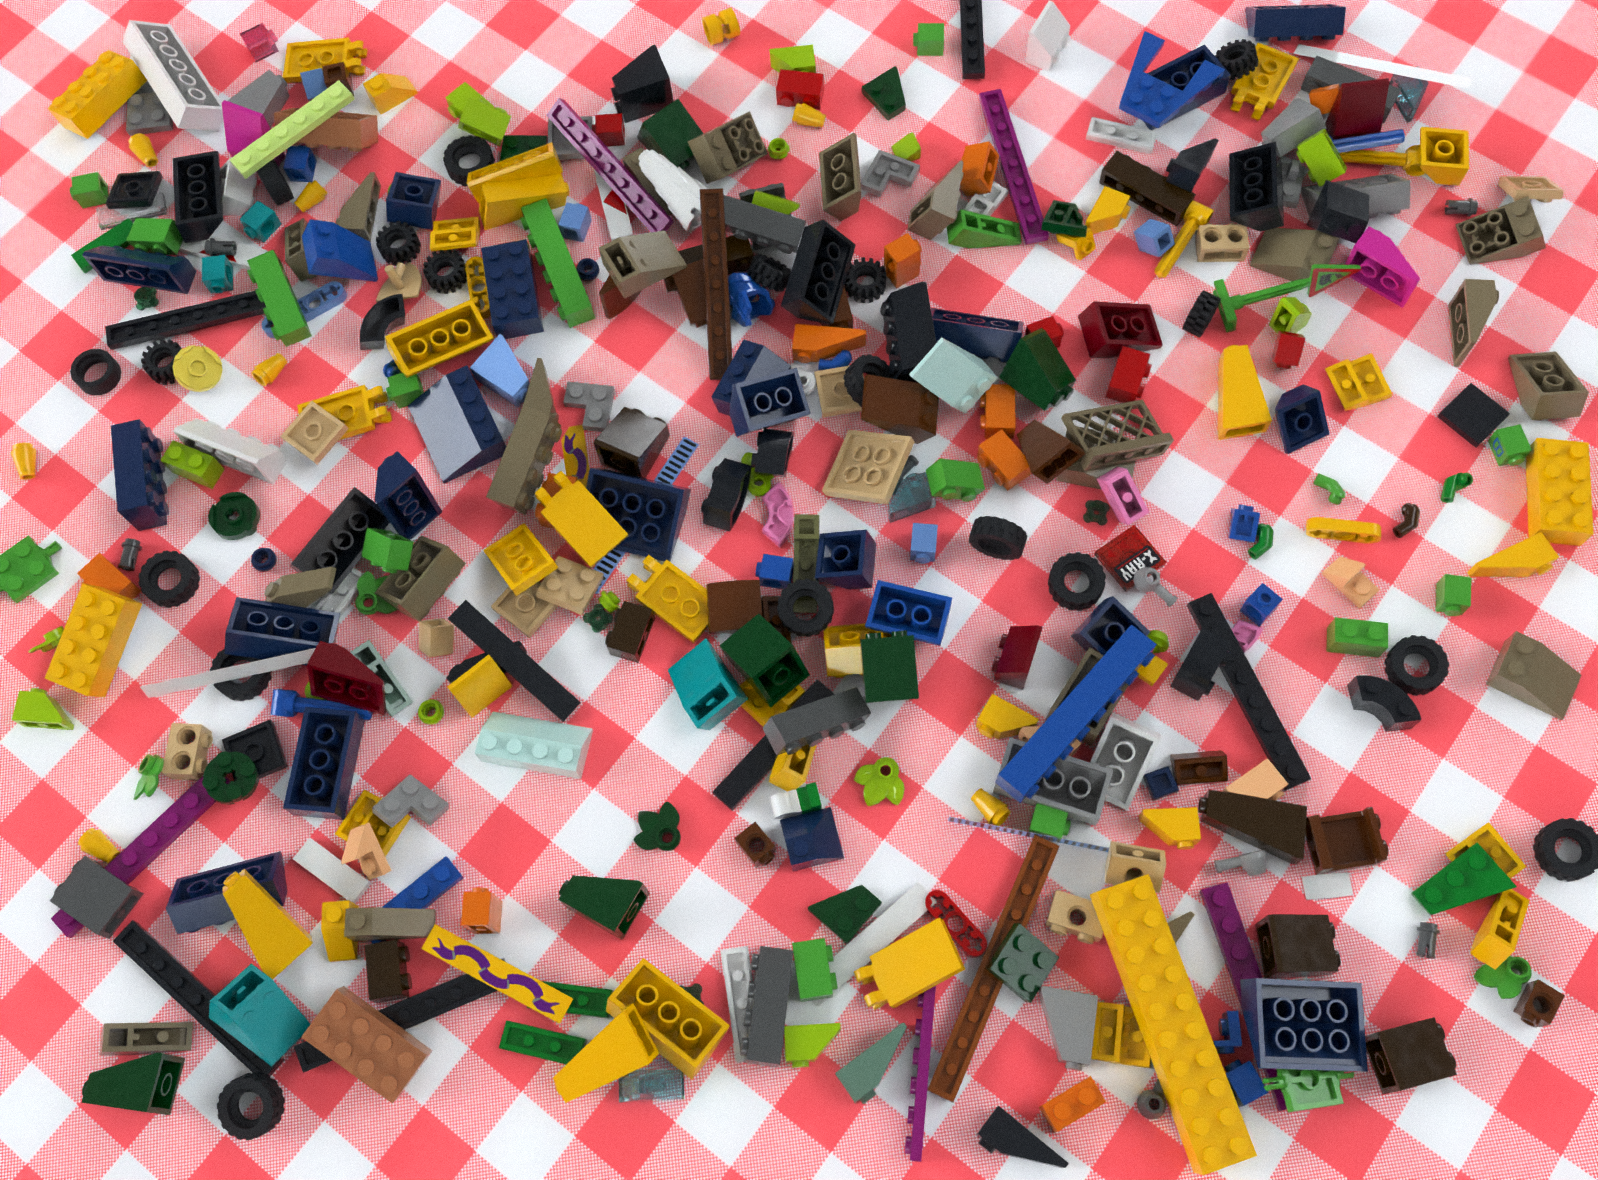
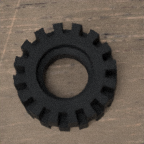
M1238 39L1235 40V43L1230 41L1227 43L1228 46L1223 45L1220 47L1221 50L1216 52L1215 57L1230 73V80H1234L1235 77L1241 79L1244 74L1248 76L1249 71L1253 72L1255 67L1258 66L1259 60L1255 44L1250 40L1242 39L1239 42Z
M396 221V225L390 222V227L387 228L384 225L382 227L383 232L378 231L379 237H376V246L382 258L388 264L391 262L392 265L396 266L397 262L404 264V261H407V263L411 262V257L413 259L417 258L416 253H420L419 247H421V243L411 225L409 226L406 222L402 225L400 221ZM396 240H406L405 244L401 247H390Z
M451 249L446 252L440 250L439 254L436 251L432 252L433 257L428 255L426 258L428 262L423 264V272L433 290L436 289L438 293H441L443 290L444 294H448V290L451 289L452 293L456 292L455 287L461 289V282L464 284L467 282L465 263L457 251L454 250L452 253ZM454 267L450 274L446 276L438 275L442 268Z
M755 254L747 273L757 284H762V287H768L772 291L774 289L776 292H783L787 286L791 269L787 268L785 264H781L779 260H774L773 257L769 258L764 254L763 256Z
M863 257L861 262L858 259L854 260V265L850 264L845 281V290L848 292V296L850 298L854 296V301L856 302L860 298L861 303H865V299H869V303L873 302V297L878 300L880 294L883 295L886 289L884 266L880 267L879 261H876L874 264L873 258L865 261V257ZM865 275L874 278V282L870 285H861L856 280L858 277Z
M1203 290L1190 310L1182 329L1200 338L1211 322L1221 298Z
M160 339V344L154 341L152 342L154 346L151 348L148 345L146 347L148 352L143 351L142 353L144 357L141 358L142 368L156 383L160 384L161 382L163 385H167V381H169L170 384H174L173 362L175 356L182 348L177 342H173L170 339L167 342L164 339ZM173 356L172 361L167 366L158 367L161 360Z

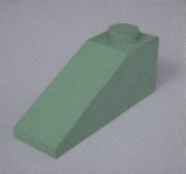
M370 640L350 651L384 681L386 711L390 717H393L413 703Z
M904 1022L835 1073L855 1104L859 1101L865 1104L877 1095L874 1089L879 1086L906 1031L907 1026Z

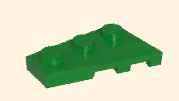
M1475 843L1410 894L1430 916L1517 886L1478 843Z

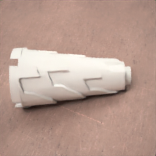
M644 150L638 158L640 161L639 166L655 187V191L669 205L668 209L687 232H692L701 226L699 189L708 188L697 179L694 180L679 166L677 168L662 154H658L655 150Z

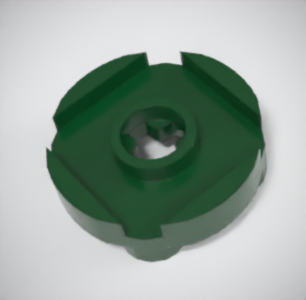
M242 492L224 494L219 498L220 501L216 505L213 504L209 510V524L223 539L238 540L251 536L257 531V524L260 519L259 507L252 498ZM237 511L239 517L235 520L229 519Z
M223 751L207 765L203 774L202 785L215 801L231 805L242 799L243 801L248 799L255 792L259 783V774L257 773L256 765L247 755L240 752ZM235 772L237 780L226 784V775Z

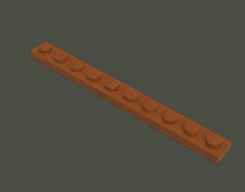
M1034 835L927 1091L951 1103H954L1003 984L985 968L1014 923H1020L1026 928L1060 847Z

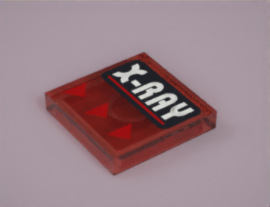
M1135 524L1094 553L1096 558L1125 592L1135 586L1133 578L1139 569L1152 567L1158 571L1166 564L1165 559Z

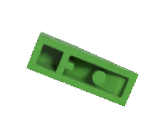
M962 209L958 211L955 222L946 227L948 243L963 248L1010 246L1022 243L1019 223Z

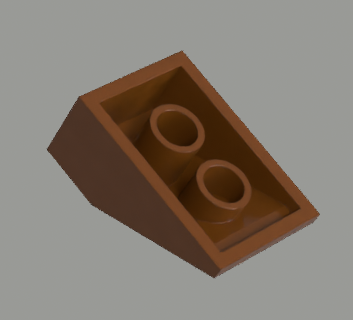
M867 374L864 378L861 420L895 435L910 436L915 444H919L936 436L939 397L920 383Z

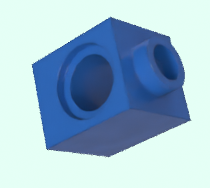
M303 145L290 146L287 149L283 169L291 182H312L317 159L310 147Z
M763 554L762 562H758L756 566V577H759L760 586L785 589L792 581L794 570L793 558Z
M1262 583L1247 598L1240 612L1260 627L1277 609L1283 599Z
M1237 1059L1224 1066L1238 1107L1245 1106L1269 1093L1264 1089L1263 1086L1265 1085L1250 1060L1241 1063Z

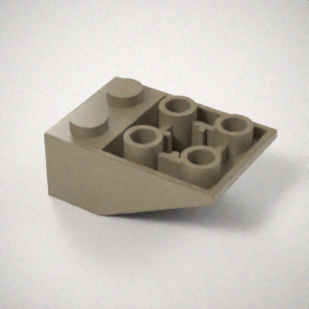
M750 111L688 141L706 184L725 178L768 154Z
M960 160L941 177L910 210L908 231L932 240L936 235L941 234L949 224L955 222L958 216L957 203L961 196L959 191L960 182L964 175L962 172L963 161Z
M1528 196L1455 224L1470 265L1520 258L1546 248L1541 228Z
M666 231L619 237L598 248L603 265L624 299L687 267L686 262Z

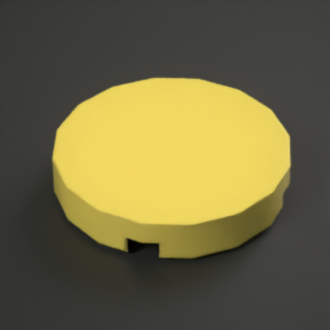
M195 345L181 349L175 356L172 367L177 382L187 390L194 392H204L214 388L220 381L223 371L222 362L214 351L205 346Z

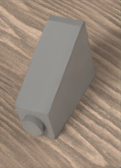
M269 69L228 101L262 113L271 128L274 123V113L282 110L290 95L286 89L288 85L281 75L276 76Z
M1299 97L1294 99L1261 132L1263 138L1262 145L1276 142L1280 157L1295 149L1303 140L1324 128L1327 129L1320 109Z
M1041 986L1039 998L1058 1062L1066 1063V1069L1082 1071L1083 1067H1088L1091 1064L1098 996Z

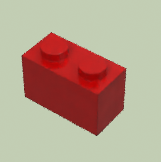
M780 69L776 87L777 105L796 107L797 103H805L814 109L820 110L824 93V74Z
M1122 346L1105 398L1122 403L1135 401L1136 397L1141 398L1145 388V384L1141 383L1142 378H1148L1152 364L1148 363L1151 354Z

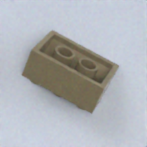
M852 133L819 152L823 210L840 221L859 211L862 193L857 134Z
M421 535L413 545L408 571L398 570L397 573H390L375 594L404 615L419 622L428 615L431 607L445 593L446 588L460 574L461 569L466 563L447 545Z

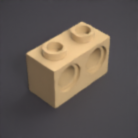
M1235 223L1228 225H1199L1195 237L1197 262L1244 261L1249 250L1247 227Z
M172 723L161 773L172 780L198 781L203 776L208 765L206 758L208 749L212 746L213 742L212 731L202 724ZM195 736V740L188 744L190 738ZM190 760L189 766L183 769L184 764Z

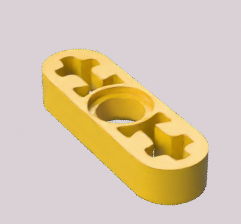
M475 256L469 258L465 263L469 297L473 300L482 318L486 319L491 316L483 259ZM475 266H479L478 271L480 276H476L474 272ZM477 284H485V288L482 291L477 292L473 290ZM480 299H483L485 304L484 309L480 310Z
M1313 517L1306 521V535L1314 538L1370 544L1381 540V526L1369 522Z

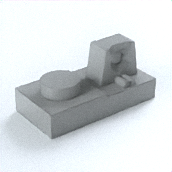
M1292 159L1290 164L1282 162L1283 206L1295 209L1299 204L1305 170L1304 166H1300L1301 162L1299 160Z

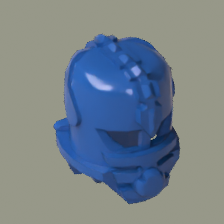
M747 272L732 273L728 276L729 305L733 308L732 319L741 326L747 327L752 325V319L760 315L772 314L775 301L770 298L767 289L761 287L755 280H752ZM756 295L760 297L758 301L751 302Z

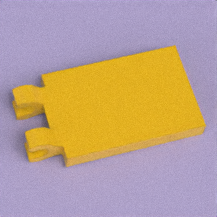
M349 37L287 43L283 79L286 83L302 82L300 73L340 62L345 63L349 73L358 76L365 75L366 67L361 66V58L367 57L368 50L367 48L363 49V41L351 42Z
M1257 43L1255 46L1259 60L1258 66L1255 67L1253 72L1249 71L1248 76L1244 74L1241 79L1237 78L1231 91L1235 97L1230 107V110L1238 113L1244 101L1255 105L1251 118L1257 121L1261 119L1266 107L1274 108L1299 60L1295 56L1261 43Z
M361 385L312 400L349 428L339 440L375 430V423H389L392 421L391 412H387L386 406H380L375 409L374 403L388 401L387 392H383L382 386H376L368 390L365 385ZM311 401L298 404V413L300 414Z
M560 471L553 477L554 482L561 488L559 492L551 498L548 492L541 487L534 494L537 500L545 507L541 511V515L586 564L592 568L626 539L628 533L579 480L572 484L567 476Z
M648 555L642 563L644 564L643 568L652 573L651 576L643 582L632 573L626 580L627 586L633 591L638 592L635 600L643 606L653 609L656 616L694 644L709 627L706 588L667 559L661 565Z
M939 917L869 956L872 964L855 970L854 974L857 982L862 981L863 985L875 980L879 991L864 996V999L869 1008L873 1007L876 1010L886 1003H889L890 1007L896 1008L965 970V967L944 920Z

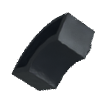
M403 294L386 297L377 302L367 312L360 329V350L384 349L385 336L395 327L405 325Z
M764 429L763 432H758V451L752 454L751 468H755L754 472L756 474L786 477L789 459L792 455L794 432L775 429Z
M724 458L719 466L714 468L710 493L701 506L703 524L729 532L732 530L746 499L751 477V465Z
M1202 627L1170 687L1197 701L1200 700L1203 694L1208 696L1215 684L1211 679L1219 665L1225 666L1232 652L1228 651L1231 641Z
M1357 675L1347 685L1353 710L1366 711L1374 715L1382 723L1385 732L1412 729L1422 720L1412 699L1398 686L1385 679L1368 675Z

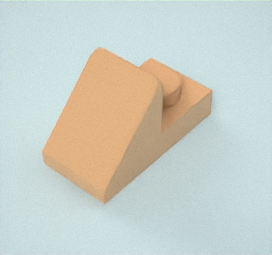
M1340 556L1322 572V575L1359 609L1380 590L1361 573L1366 566L1362 562Z
M370 823L350 830L341 864H345L359 859L361 869L366 874L368 880L392 871Z

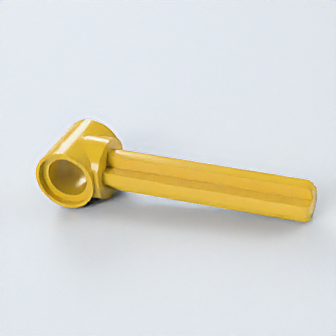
M1420 145L1409 147L1405 153L1371 150L1339 153L1344 162L1402 166V170H1405L1410 176L1425 174L1420 168Z
M1192 200L1183 217L1185 224L1174 239L1175 245L1166 251L1154 270L1157 277H1167L1196 230H1198L1199 225L1209 223L1214 213L1213 209Z

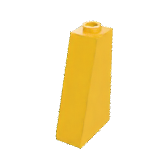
M561 173L481 184L478 212L484 230L520 220V217H523L521 207L545 198L551 210L565 206L566 198L570 193L567 182H564Z
M1248 345L1228 346L1223 349L1219 359L1218 439L1223 440L1266 432L1272 419Z
M245 869L239 874L235 871L223 882L225 885L223 887V896L262 971L273 980L313 944L312 936Z
M634 1003L629 1004L553 1077L555 1088L565 1103L650 1064L657 1057L659 1052Z

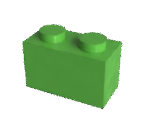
M136 218L126 241L134 249H140L144 252L177 255L183 238L173 219Z
M940 458L926 469L931 494L934 497H943L945 500L960 499L964 502H969L976 499L977 495L985 490L979 463Z
M367 528L361 557L369 560L373 566L383 567L382 571L388 573H397L398 570L408 571L414 542L390 530Z
M1335 617L1327 627L1326 652L1379 658L1388 648V623Z
M825 938L792 943L800 1001L806 1002L832 998L833 990L838 989L836 973H830L828 963L834 961L832 946L826 945Z

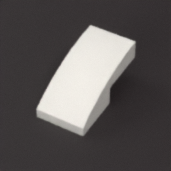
M993 181L990 193L979 195L975 193L963 210L991 216L1009 194L1008 190Z

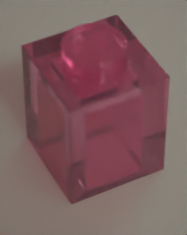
M263 22L240 33L255 62H259L279 52L275 44L278 39L272 29L267 30Z

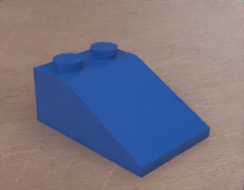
M309 220L302 235L309 274L377 282L378 276L370 241L334 222Z

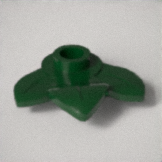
M665 802L659 814L651 811H639L638 823L642 832L635 836L634 842L644 850L659 848L663 851H672L676 849L681 841V834L677 829L680 817L676 808L671 803ZM670 834L673 836L672 840L668 843L664 842V836Z

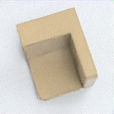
M443 618L419 621V650L429 657L453 653V624Z

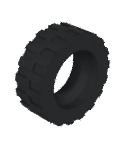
M468 135L455 139L447 146L443 153L444 165L451 180L465 187L468 186L466 182L469 172L495 163L490 145L478 136ZM477 154L480 157L479 164L472 168L464 169L459 166V160L465 155Z
M274 159L257 171L262 183L277 206L294 199L293 193Z
M871 354L858 357L846 369L843 378L847 393L861 407L864 389L863 373L892 378V375L889 373V366L886 364L887 362Z
M980 516L978 519H975L968 539L971 546L984 555L996 559L1014 560L1022 556L1028 535H1026L1027 533L1022 527L1007 519L996 516Z
M168 550L156 553L152 558L146 560L145 565L141 567L142 570L138 576L141 591L158 606H165L166 608L178 607L180 604L188 602L195 595L196 589L198 590V583L200 581L199 571L182 553L179 554L177 551L169 552ZM169 568L179 570L181 580L176 587L171 590H163L158 586V577L163 571Z
M1076 552L1061 556L1053 564L1049 574L1048 586L1049 593L1053 596L1052 599L1058 602L1059 606L1066 607L1071 611H1082V609L1091 608L1101 598L1105 588L1106 574L1103 572L1104 568L1098 563L1097 559L1090 557L1089 554ZM1073 570L1082 571L1089 579L1088 588L1080 593L1068 590L1064 583L1066 574Z
M805 578V580L798 579L794 583H789L782 590L781 596L778 598L777 611L783 626L790 633H795L800 637H811V635L820 634L831 623L834 606L832 596L824 585L822 586L816 580L812 581ZM810 596L816 600L818 612L815 617L810 620H801L794 614L793 605L799 597Z
M1411 635L1408 638H1402L1388 652L1384 662L1386 664L1385 673L1388 675V680L1406 694L1409 693L1413 696L1432 692L1445 680L1444 678L1449 672L1448 656L1443 651V647L1440 644L1438 645L1435 640L1428 639L1422 635ZM1414 653L1424 656L1429 663L1428 674L1423 677L1410 675L1404 668L1406 656Z
M223 649L213 659L210 671L231 667L234 663L241 660L254 662L263 659L224 654L225 649ZM272 671L252 675L244 683H234L229 680L213 685L231 700H251L255 696H259L268 687V682L272 678Z
M1574 818L1558 819L1543 827L1539 834L1535 836V844L1533 845L1534 857L1539 862L1540 868L1544 869L1549 876H1553L1560 881L1567 880V882L1580 880L1598 869V834L1596 835L1593 831L1594 829L1591 826H1587L1581 820L1577 821ZM1560 837H1570L1579 843L1582 854L1577 862L1567 863L1557 856L1555 843Z
M250 1072L225 1085L223 1091L219 1094L216 1108L218 1109L217 1116L218 1120L220 1119L222 1123V1128L226 1129L230 1136H235L239 1140L246 1139V1141L258 1138L275 1128V1125L282 1119L281 1115L285 1110V1097H283V1090L278 1086V1082L270 1078V1075L266 1073L254 1072L251 1074ZM246 1092H254L262 1100L263 1111L257 1119L250 1120L245 1118L239 1109V1100Z

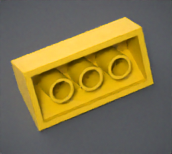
M553 142L469 172L466 183L479 203L481 184L560 174L563 173V167Z
M470 299L385 336L387 349L398 369L408 378L494 340V337L473 300Z
M644 958L607 999L606 1012L614 1018L629 1004L634 1003L659 1054L690 1079H693L708 1061L730 1027L728 1023Z

